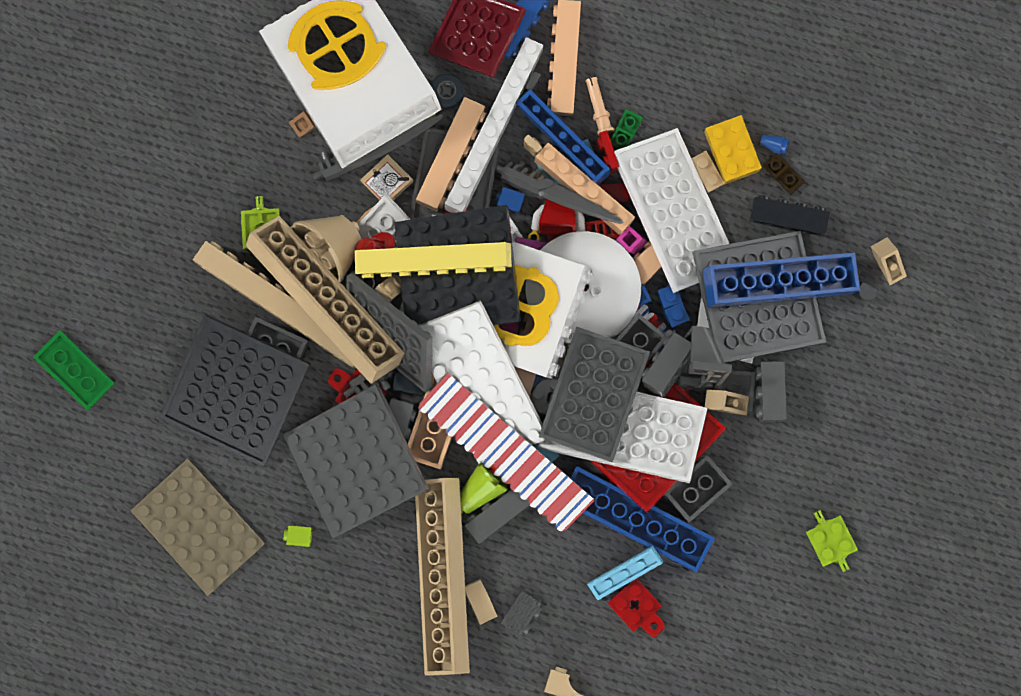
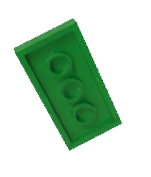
M61 330L33 357L87 411L115 385Z

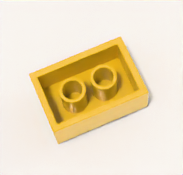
M742 115L705 128V136L725 184L760 172L762 167Z

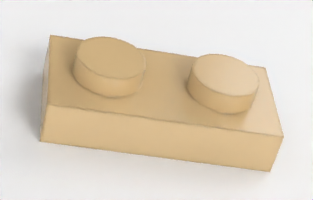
M707 151L691 158L707 193L725 184Z
M394 273L392 277L379 284L375 290L384 299L392 301L402 293L400 277Z

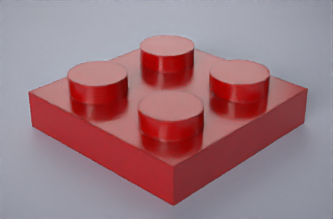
M607 130L599 133V138L596 142L600 153H604L602 161L610 168V174L618 172L619 165Z

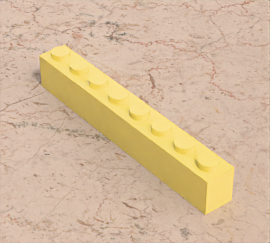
M507 242L355 250V274L362 275V278H374V274H381V277H392V273H399V276H411V272H418V275H430V271H437V274H449V270H456V273H468L467 269H475V272H487L486 268H494V271H506L505 267H512L511 243Z

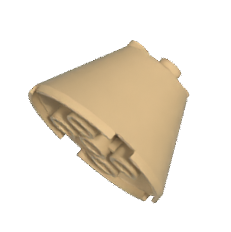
M343 215L293 223V226L290 228L337 280L342 283L355 259V247L361 240L358 233L360 230L358 224L354 221L350 222Z

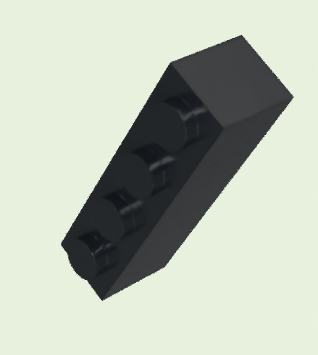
M759 195L753 199L749 222L801 231L823 237L826 235L830 212L826 211L824 207L815 206L813 209L808 208L807 204L804 203L793 205L788 204V200L777 199V201L769 200L770 197Z

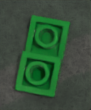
M626 109L610 140L612 146L619 149L629 146L643 117Z

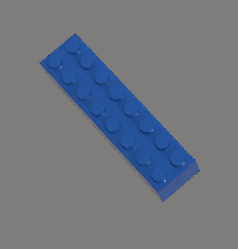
M855 253L710 265L703 269L708 308L848 295L860 291Z
M576 467L570 479L595 500L582 513L583 515L647 548L654 546L660 555L695 573L698 572L715 539L714 537L654 506L646 513L620 488Z

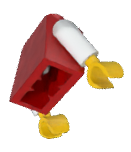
M546 199L545 204L541 205L533 214L531 226L533 231L528 235V239L536 235L537 241H540L541 237L538 234V230L540 234L554 235L585 231L584 215L581 212Z

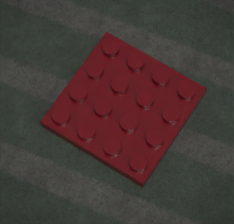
M453 0L428 53L494 78L527 10L524 7L504 0Z

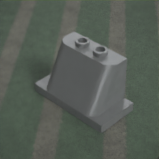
M692 326L684 337L691 342V358L679 375L677 385L685 390L705 392L707 390H717L732 372V365L725 364L709 328Z

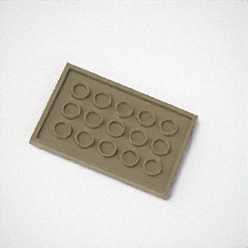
M188 458L130 510L207 596L265 545L264 541Z

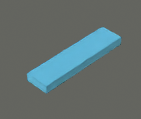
M651 546L588 582L587 585L596 599L599 600L663 564V560L654 546Z

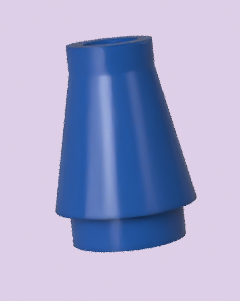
M763 134L760 145L779 155L781 153L786 154L789 140L783 136Z

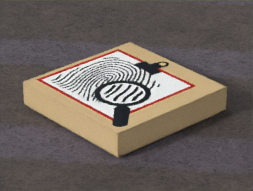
M386 155L360 180L379 201L387 194L394 201L414 182L389 155Z

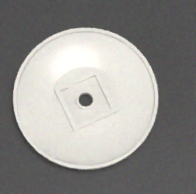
M579 231L559 236L540 250L591 269L592 277L588 284L589 289L586 291L583 302L579 303L577 308L579 315L576 321L573 320L571 326L573 332L571 338L566 340L567 344L571 343L576 327L611 339L627 327L638 309L641 296V280L633 258L622 245L603 234ZM526 279L528 305H538L545 297V289L539 282Z

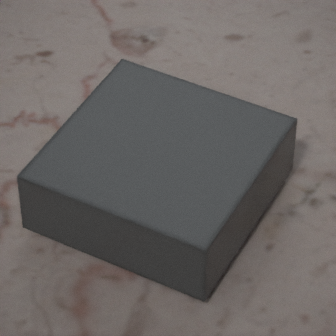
M533 72L525 86L526 92L529 90L533 92L541 78L539 73Z

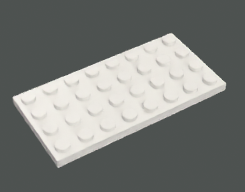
M676 128L614 151L619 165V173L673 293L699 283L692 254L694 250L729 244L680 132Z
M481 301L418 325L424 331H428L433 337L432 374L437 384L449 373L528 443L533 445L545 440L539 438L543 424Z
M636 392L612 463L547 440L539 442L538 448L690 483L707 408Z

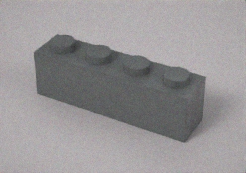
M510 490L508 493L505 492L496 497L498 500L494 504L489 502L482 507L481 510L483 512L478 516L473 514L466 520L468 524L465 527L477 543L481 544L530 506L529 499H522L519 495L520 491L514 492Z

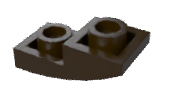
M777 153L763 165V168L790 196L804 184V180Z

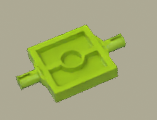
M263 196L255 197L256 208L241 211L244 250L248 249L246 243L252 231L280 216L279 208L268 209L264 207Z
M819 510L818 513L821 518H819L817 512L813 513L819 524L807 531L806 534L823 567L838 562L842 572H845L843 564L847 570L850 569L845 558L858 549L841 515L834 519L825 520L821 510Z

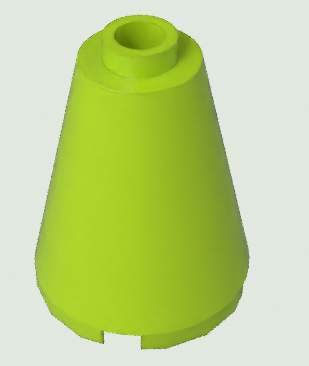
M482 462L478 464L460 492L462 514L464 512L467 514L473 512L508 490L506 488L507 484L502 482L501 477L494 475L491 470H488L490 468H486Z

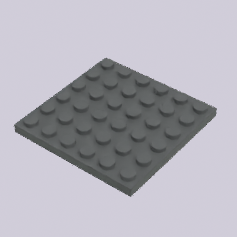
M801 231L694 250L692 252L709 329L725 363L826 343L816 298L710 308L707 305L703 269L710 265L807 257Z
M379 384L364 390L283 434L332 538L338 537L429 490Z

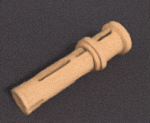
M597 77L591 78L592 83L590 79H587L585 82L595 112L593 119L596 121L599 130L597 134L599 136L600 132L606 130L610 134L614 132V128L611 127L609 121L610 113L605 110Z

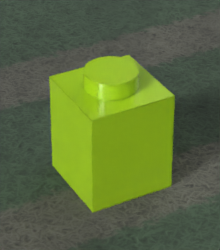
M288 526V530H284L283 540L287 541L286 545L311 547L313 528Z

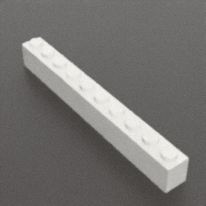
M527 37L525 38L445 202L446 211L457 213L466 210L517 106L516 102L521 98L525 86L543 52L542 44Z

